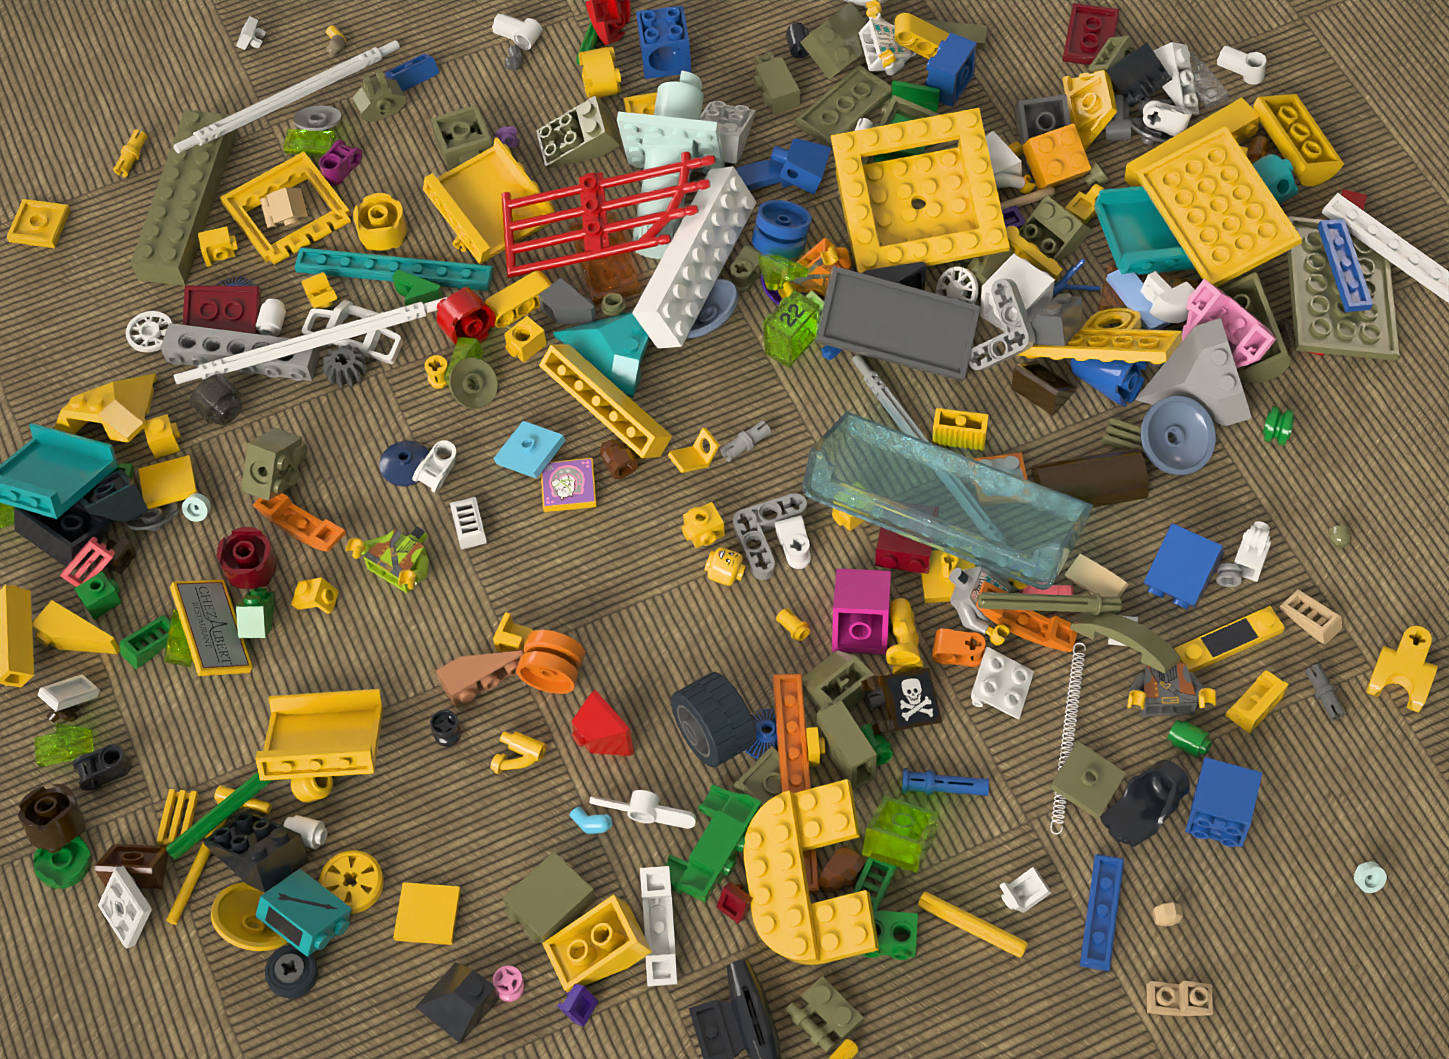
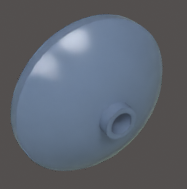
M725 279L716 280L687 338H698L710 334L720 328L732 316L739 299L738 290L732 282Z
M1170 396L1159 400L1147 411L1141 427V440L1146 455L1157 468L1166 473L1187 475L1196 472L1209 461L1213 454L1216 435L1212 419L1198 402L1188 397ZM1168 434L1172 436V442L1168 440Z

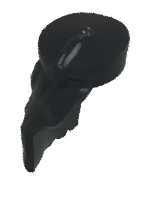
M1160 760L1156 762L1151 768L1138 776L1132 777L1128 781L1125 793L1121 799L1100 816L1104 827L1109 829L1108 833L1116 842L1130 844L1131 847L1137 846L1155 835L1163 822L1174 813L1179 806L1180 799L1189 793V778L1184 770L1172 761Z

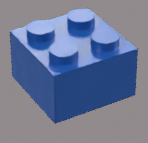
M950 33L945 41H941L935 57L932 56L929 59L926 70L929 72L925 85L940 89V103L953 107L973 78L977 42Z

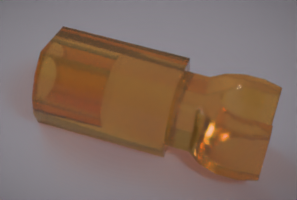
M1256 136L1251 140L1247 158L1251 163L1267 155L1270 144L1266 137Z

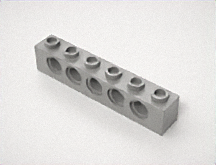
M169 323L160 348L166 362L173 365L184 364L199 368L198 365L290 338ZM316 347L236 371L249 375L261 374L272 378L285 377L296 381H312L320 355Z

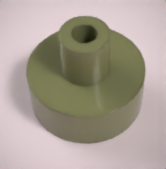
M1096 160L1090 164L1091 173L1084 178L1089 186L1096 181L1101 186L1110 181L1109 176Z

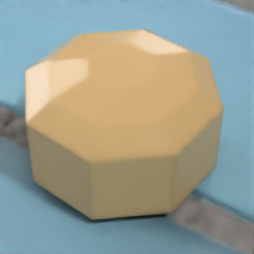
M1172 902L1155 907L1153 910L1155 924L1166 927L1180 923L1183 919L1181 905Z

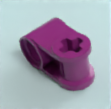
M337 140L330 150L319 160L321 174L330 186L341 184L348 174L359 165L362 159V150L357 147H349L344 141Z

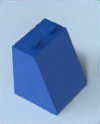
M1172 523L1144 580L1145 586L1149 587L1147 592L1159 598H1163L1165 594L1174 599L1173 604L1188 610L1189 606L1196 608L1225 554L1223 546Z

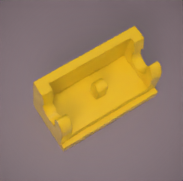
M1265 670L1231 709L1226 712L1225 716L1251 734L1284 698L1289 684Z

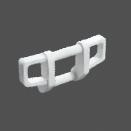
M343 300L335 307L334 311L311 309L302 328V333L304 335L313 333L310 330L317 317L330 318L327 329L341 325L349 315L366 318L380 313L355 306L353 302ZM387 328L367 333L363 343L348 338L327 345L331 346L334 344L345 348L349 344L352 349L358 347L361 354L367 358L371 357L388 364H394L402 347L403 340L400 335ZM381 333L395 340L388 355L374 351Z

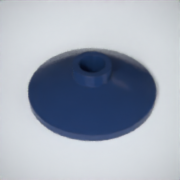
M401 441L391 445L380 458L379 466L382 476L389 483L396 486L417 484L420 481H413V475L420 463L425 460L429 451L425 446L415 441Z

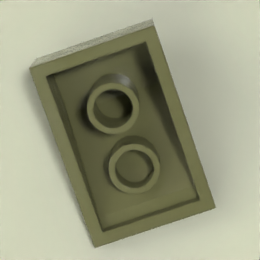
M850 2L811 32L800 43L830 80L864 52L859 32L867 22L853 3Z

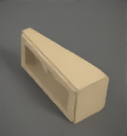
M1299 589L1280 605L1281 611L1324 645L1342 629V618L1340 615ZM1302 602L1303 605L1298 610H1295L1294 608ZM1309 609H1311L1312 611L1307 616H1305L1304 614ZM1319 616L1320 619L1317 622H1314V620Z

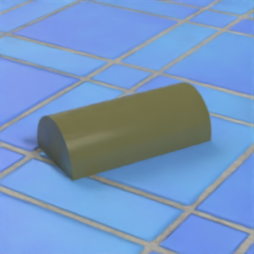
M1257 272L1220 288L1221 291L1238 302L1264 324L1276 338L1260 360L1237 368L1239 377L1248 383H1261L1281 375L1289 367L1291 359Z

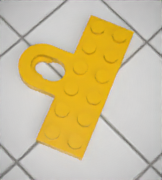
M1112 308L1093 314L1065 346L1034 344L1029 350L1016 356H1026L1028 359L1050 357L1053 360L1075 358L1077 361L1100 359L1102 362L1125 360L1127 363L1150 361L1152 364H1162L1168 361L1183 341L1182 331L1141 330V315L1138 311L1129 308ZM1110 323H1123L1118 327L1103 328Z

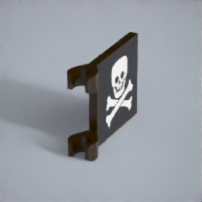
M929 668L884 676H872L861 681L863 691L882 688L890 720H883L873 724L872 730L874 735L942 723Z

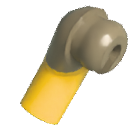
M331 25L326 30V34L331 38L326 50L331 55L336 56L345 47L346 38L336 26Z

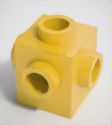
M712 502L701 507H694L683 514L684 525L681 526L682 532L687 541L691 540L695 548L711 545L717 539L725 536L724 522Z

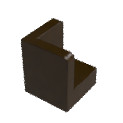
M121 537L118 542L113 540L107 542L105 549L108 551L112 549L115 551V554L105 567L121 575L137 555L130 540ZM100 554L95 559V562L99 563L104 556Z

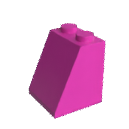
M836 568L832 652L838 650L851 653L886 654L891 571Z

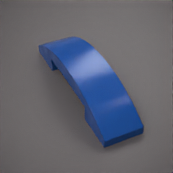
M774 160L759 161L735 169L748 190L779 182L782 188L793 185L780 177L783 164Z

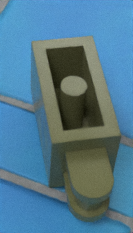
M771 51L766 52V55L761 57L759 55L754 56L756 75L753 76V82L756 89H760L762 92L764 105L770 107L773 115L799 107L800 90L783 58L775 59Z

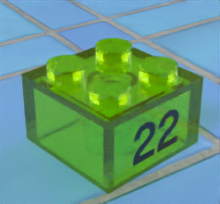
M796 290L789 297L783 298L778 309L773 314H769L763 322L765 354L790 368L816 339L820 321L819 304Z
M884 796L866 827L862 855L917 873L934 841L939 813Z

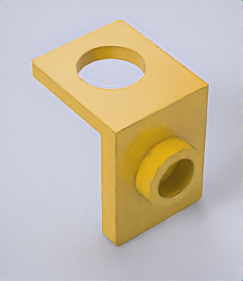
M702 428L693 446L672 450L668 453V456L681 473L709 467L720 444L707 428ZM705 438L710 443L709 453L705 452L703 448V440Z

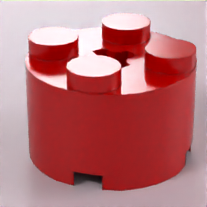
M468 287L453 293L447 299L440 300L436 306L438 311L436 317L437 325L458 347L473 348L481 344L489 336L487 333L491 326L494 328L496 316L494 311L476 292Z

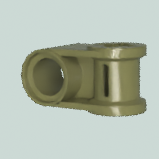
M749 244L742 248L740 254L730 266L732 274L730 282L735 285L740 293L747 292L752 288L764 268L768 266L771 257L761 253Z

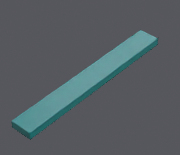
M300 247L294 267L298 273L319 274L324 272L325 275L390 282H393L392 276L398 269L438 284L441 287H468L472 290L482 291L490 290L494 273L493 266L302 247Z

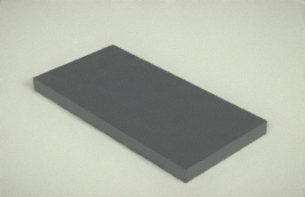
M833 266L815 342L963 381L966 376L981 306Z

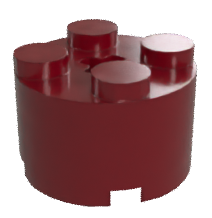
M240 527L231 531L232 534L226 539L223 537L217 547V559L229 584L240 589H254L267 586L277 567L276 556L268 538L260 530L253 527Z

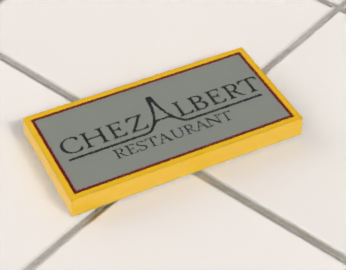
M224 580L173 581L170 588L198 676L250 673L253 667L243 638H238L237 618Z

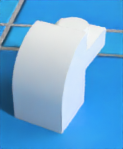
M1156 271L1149 274L1141 289L1145 298L1153 304L1149 313L1155 318L1167 321L1168 323H1180L1187 320L1189 312L1186 309L1187 302L1195 289L1188 282L1171 288Z

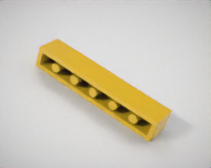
M1241 97L1128 163L1124 180L1130 187L1142 186L1137 178V171L1224 126L1228 128L1237 143L1245 138H1251L1258 131L1260 116Z
M569 344L550 345L539 366L641 458L661 457L672 435Z

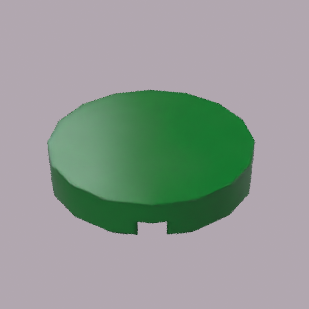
M80 836L64 845L59 852L50 853L47 849L37 848L33 858L34 871L36 876L46 886L51 888L65 889L76 885L87 875L91 867L92 854L90 848Z

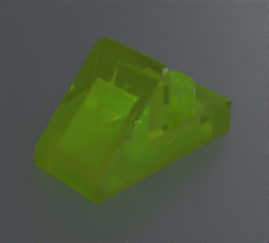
M758 254L757 259L766 287L769 290L783 289V284L786 281H795L796 277L807 278L808 267L780 255Z
M56 723L55 734L34 737L35 761L38 767L72 761L81 755L94 752L93 732L91 729Z

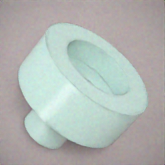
M195 493L191 494L183 502L182 511L189 520L199 522L204 520L210 513L211 504L204 495Z
M1372 861L1360 864L1354 874L1355 883L1366 893L1377 892L1384 886L1387 879L1386 872L1376 862Z

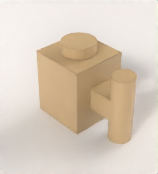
M285 187L267 194L266 198L260 199L267 228L277 227L276 223H284L285 227L299 224L300 219L308 217L301 188Z

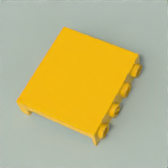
M498 137L494 139L493 147L437 178L433 173L426 176L423 185V191L479 264L505 250L501 194L509 192L511 193V199L540 193L537 183L530 180L523 165L520 162H516L509 147L506 144H502ZM551 201L512 209L513 221L555 212ZM549 224L514 231L515 244Z
M380 689L269 696L271 716L263 751H257L255 758L260 781L374 773L383 717Z

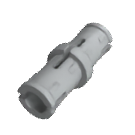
M763 420L759 421L758 424L746 432L741 431L738 433L737 438L721 447L720 452L724 458L728 456L726 461L731 462L732 459L744 451L752 450L754 444L771 434L769 426H763L766 422Z

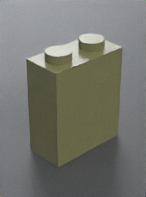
M842 700L835 704L829 703L823 706L817 713L818 736L824 737L825 751L844 780L848 779L851 782L852 790L875 779L877 754Z
M554 851L503 897L506 908L504 913L513 923L519 921L525 927L523 931L534 943L539 941L541 944L570 925L596 900L594 889Z

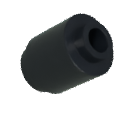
M798 22L791 24L787 28L786 39L791 55L795 58H804L809 53L800 42L809 35V30L804 24Z

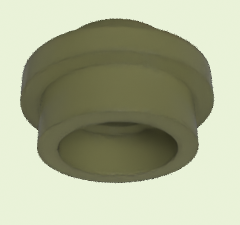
M618 293L607 294L601 303L602 312L608 316L622 314L626 310L625 299Z

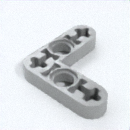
M998 279L992 285V297L1005 333L971 349L968 364L974 370L989 369L1029 350L1035 343V333L1018 286L1012 279ZM1004 286H1007L1008 290L1005 292V295H1002L1001 291L1004 290ZM1009 300H1013V303H1007V304H1005V302H1009ZM1012 307L1018 311V317L1014 322L1010 320L1008 315ZM1021 334L1025 335L1022 343L1013 344L1012 340L1021 338ZM1000 341L1006 347L1005 353L1002 356L997 353L996 349ZM989 353L990 357H985L981 360V363H978L977 359L980 357V354Z
M789 494L735 513L733 517L734 531L751 573L755 578L767 580L775 573V561L763 531L775 528V522L799 515L803 518L807 512V502L801 494ZM791 504H795L799 509L795 510L791 507ZM781 507H783V512L785 511V515H782ZM773 510L778 515L776 518L769 520L763 517V513ZM741 520H746L749 523L750 531L746 533V528L741 523ZM750 540H758L761 546L757 549H750L747 547V543ZM762 556L763 564L767 566L766 570L759 567L758 557Z

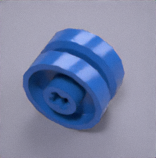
M784 200L763 202L758 208L752 243L761 253L780 259L799 257L805 251L812 216L804 207L793 202Z

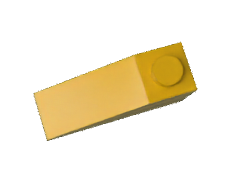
M53 600L32 622V628L36 633L34 637L44 646L50 644L58 650L108 654H118L120 652L114 637Z

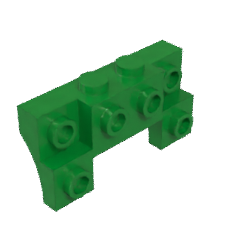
M712 784L704 802L698 807L699 812L711 817L712 820L690 854V862L671 854L668 856L665 866L670 868L671 890L679 894L685 892L706 903L718 883L721 884L725 875L729 877L736 866L735 859L739 852L743 853L745 835L749 824L757 811L762 807V801L748 794L734 793Z

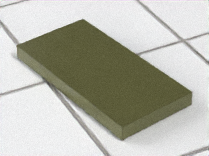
M859 64L797 117L795 125L832 149L831 135L852 132L860 118H862V121L863 118L867 119L892 97V86Z

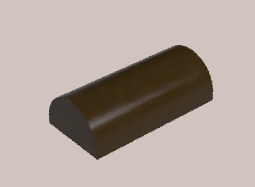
M1138 447L1035 464L1031 468L1043 516L1148 498V474L1143 455Z

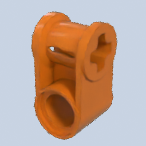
M938 629L934 637L932 660L943 665L980 666L985 652L986 641L981 634L976 632Z

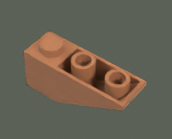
M521 650L462 656L437 669L436 674L440 685L454 706L458 707L461 704L471 702L476 695L483 691L495 688L505 678L517 675V666L521 655L524 653Z

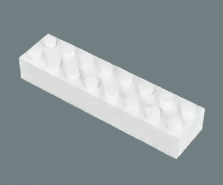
M734 166L709 170L705 179L710 180L711 187L705 190L699 189L691 205L698 206L699 213L692 216L686 215L683 218L633 311V315L657 348L681 347L757 203Z

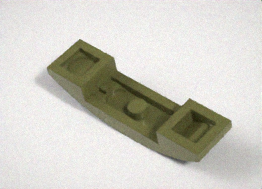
M1092 612L1085 613L1070 626L1071 630L1092 640L1103 634L1141 652V663L1163 673H1166L1180 662V656L1160 636L1147 627L1123 616L1111 613H1100L1099 615H1093Z

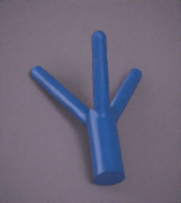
M1081 259L1075 266H1071L1064 277L1054 284L1053 296L1063 290L1100 291V286L1067 284L1085 263V259Z

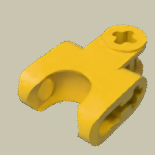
M1411 626L1406 629L1397 650L1383 646L1366 693L1378 697L1386 685L1400 684L1409 694L1407 708L1418 713L1421 712L1438 669L1437 665L1425 661L1432 642L1431 634L1427 629L1421 626Z

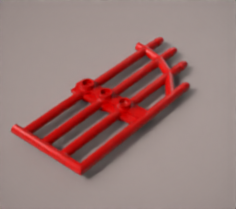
M690 152L681 153V162L604 178L603 172H592L579 177V184L515 199H511V193L503 192L501 200L507 278L670 243V235L663 234L656 237L657 234L671 220L699 213L697 205L679 208L685 194L711 187L709 179L688 183L690 170L716 163L715 156L708 155L703 158L691 159ZM680 172L678 185L606 201V188ZM580 194L581 207L513 221L512 209ZM672 197L666 211L608 223L607 211ZM582 217L583 229L515 244L514 231ZM653 224L639 240L610 246L609 233ZM584 239V252L516 266L517 253Z

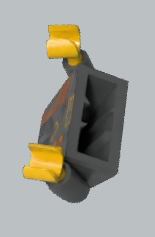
M1177 663L1166 673L1146 665L1144 673L1138 674L1129 688L1127 707L1131 708L1132 705H1139L1141 707V717L1194 715L1198 701L1200 708H1204L1205 703L1208 702L1212 703L1213 706L1216 705V691L1212 688H1205L1198 678L1188 671L1184 663Z

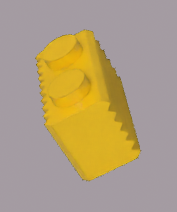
M936 408L932 443L939 446L943 444L944 446H954L960 449L964 447L965 449L970 448V450L975 449L976 451L980 449L983 451L985 449L989 414Z

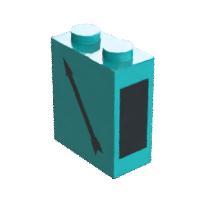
M299 869L260 896L256 917L308 957L317 949L322 950L336 935L341 936L348 929L350 924L348 920L352 908L303 870Z

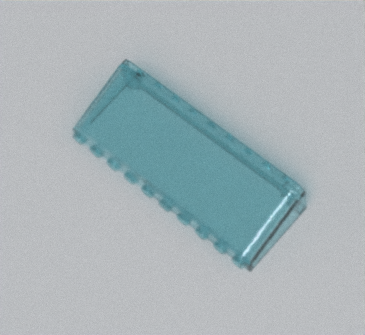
M847 411L810 449L802 484L804 494L811 500L1041 590L1050 588L1056 581L1087 523L1093 505Z

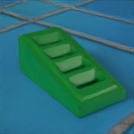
M162 615L120 641V654L135 669H138L180 636L181 631L165 615ZM161 627L167 634L163 635L158 629ZM151 634L157 639L156 641L150 637Z
M870 853L853 893L862 891L863 887L878 893L876 898L870 896L871 903H873L872 909L878 911L897 871V865ZM873 867L887 872V874L883 877L871 870ZM870 877L882 882L881 888L866 882L867 878Z

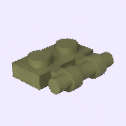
M823 976L801 995V1000L807 1005L805 1008L801 1009L795 1002H792L786 1008V1011L793 1017L792 1021L797 1027L802 1026L811 1036L810 1040L816 1046H821L827 1053L835 1047L834 1042L829 1038L833 1033L843 1041L864 1022L861 1014ZM816 1014L825 1023V1026L819 1028L810 1018Z

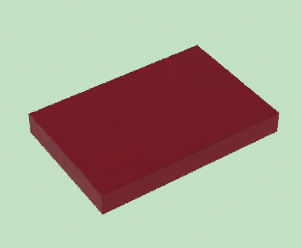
M1073 3L1062 61L1091 65L1107 40L1115 37L1120 9Z
M185 285L182 325L259 334V331L256 329V323L260 312L261 288L259 286Z

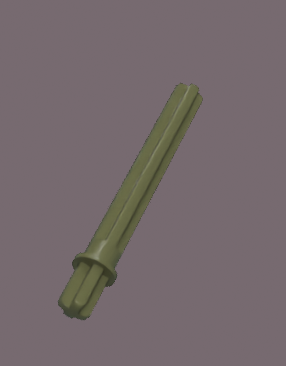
M982 592L977 598L978 607L981 609L1092 612L1093 615L1118 613L1122 609L1121 598L1101 596L1099 593H1094L1092 596Z

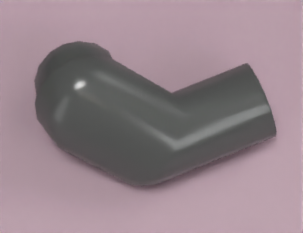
M513 45L508 48L510 57H506L504 62L506 69H513L515 71L522 67L523 58L519 46Z

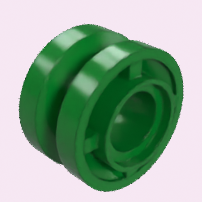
M1272 406L1271 412L1268 411L1263 429L1265 442L1270 443L1275 438L1278 445L1285 446L1286 440H1289L1295 419L1293 417L1294 410L1286 409L1284 413H1281L1278 406Z

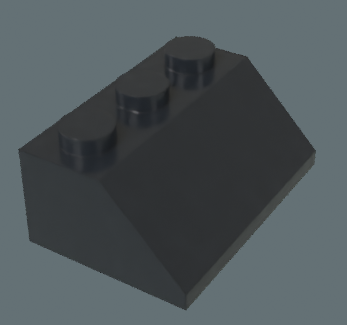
M79 501L57 519L18 507L14 508L15 532L66 567L92 537L98 539L97 543L100 544L111 526V521L105 517L88 513ZM90 551L75 568L83 564L92 555Z

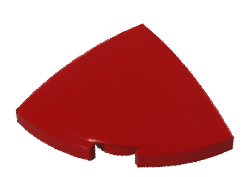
M589 0L585 2L590 20L605 45H609L620 40L625 34L624 31L620 32L621 29L625 26V23L630 21V0Z

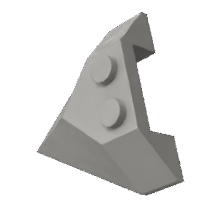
M1221 318L1195 326L1135 400L1154 405L1159 400L1170 396H1184L1198 402L1208 412L1214 423L1228 426L1251 419V413Z

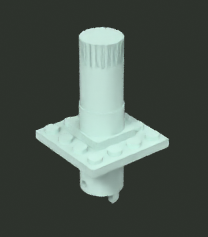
M681 71L680 82H665L658 87L653 115L618 112L617 123L628 164L637 168H644L645 170L681 162V153L690 152L691 159L703 158L708 155H714L716 163L691 169L690 174L694 171L703 172L707 175L711 169L725 168L718 123L700 120L704 94L701 91L703 90L702 82L698 76L690 72ZM680 172L643 180L641 193L678 185ZM685 196L679 208L684 207ZM672 197L639 204L636 217L666 211ZM682 218L671 220L656 237L668 234L672 240L681 224ZM653 224L634 228L632 241L639 240ZM670 243L637 250L636 253L645 257L662 259Z

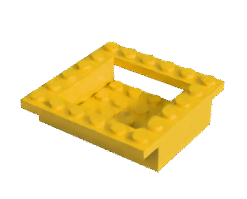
M979 108L831 135L836 178L854 266L857 267L858 273H863L870 269L924 262L926 266L1009 251L1010 246ZM959 139L957 148L862 165L861 161L862 157ZM916 199H921L926 205L922 209H915L912 206V202Z

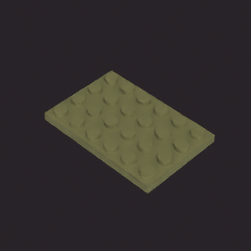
M1288 216V219L1302 238V244L1287 251L1295 351L1396 361L1400 354L1390 261L1349 233L1373 306L1370 310L1345 312L1317 227L1322 219Z

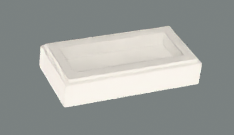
M79 675L41 687L38 696L52 709L59 711L98 698L100 690L84 675Z

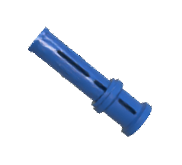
M903 768L902 793L906 794L907 791L925 792L926 795L930 796L934 792L988 796L989 778L935 775V772H932V770H927L925 773L912 772L908 768Z

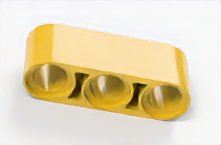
M902 13L895 18L896 43L927 59H930L932 56L935 57L941 41H945L949 36V33L912 14Z
M542 271L532 272L486 299L485 303L495 313V326L497 328H504L540 307L538 295L552 285Z

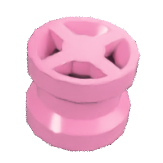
M503 966L493 976V986L496 987L498 996L503 1001H516L524 993L525 986L522 975L514 966Z

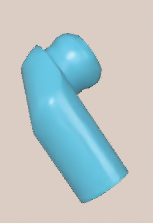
M580 806L573 809L570 813V817L586 834L606 832L613 824L612 818L609 815L588 816Z

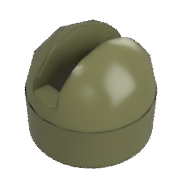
M1340 525L1329 529V539L1333 546L1344 548L1350 543L1352 537L1350 527Z

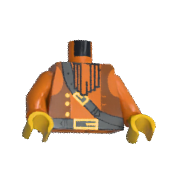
M827 238L821 240L793 264V282L786 281L783 284L784 288L778 290L782 300L789 301L797 293H810L811 291L825 297L831 268L836 266L851 270L852 262L848 250L845 247H835Z

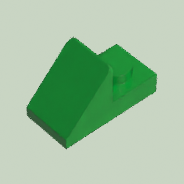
M398 269L392 276L396 291L400 295L405 296V306L418 302L424 304L443 298L441 286Z

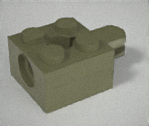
M477 105L430 119L434 138L448 171L492 147L491 138Z
M275 427L248 442L241 491L269 501L294 486L299 478L298 465L304 462L307 455L308 447L306 443L302 442V437Z

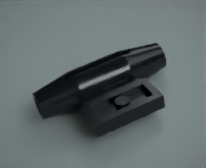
M742 959L730 963L726 969L731 1002L716 999L689 1008L703 1059H735L744 1049L750 1059H782L779 1036L769 1003L750 961Z

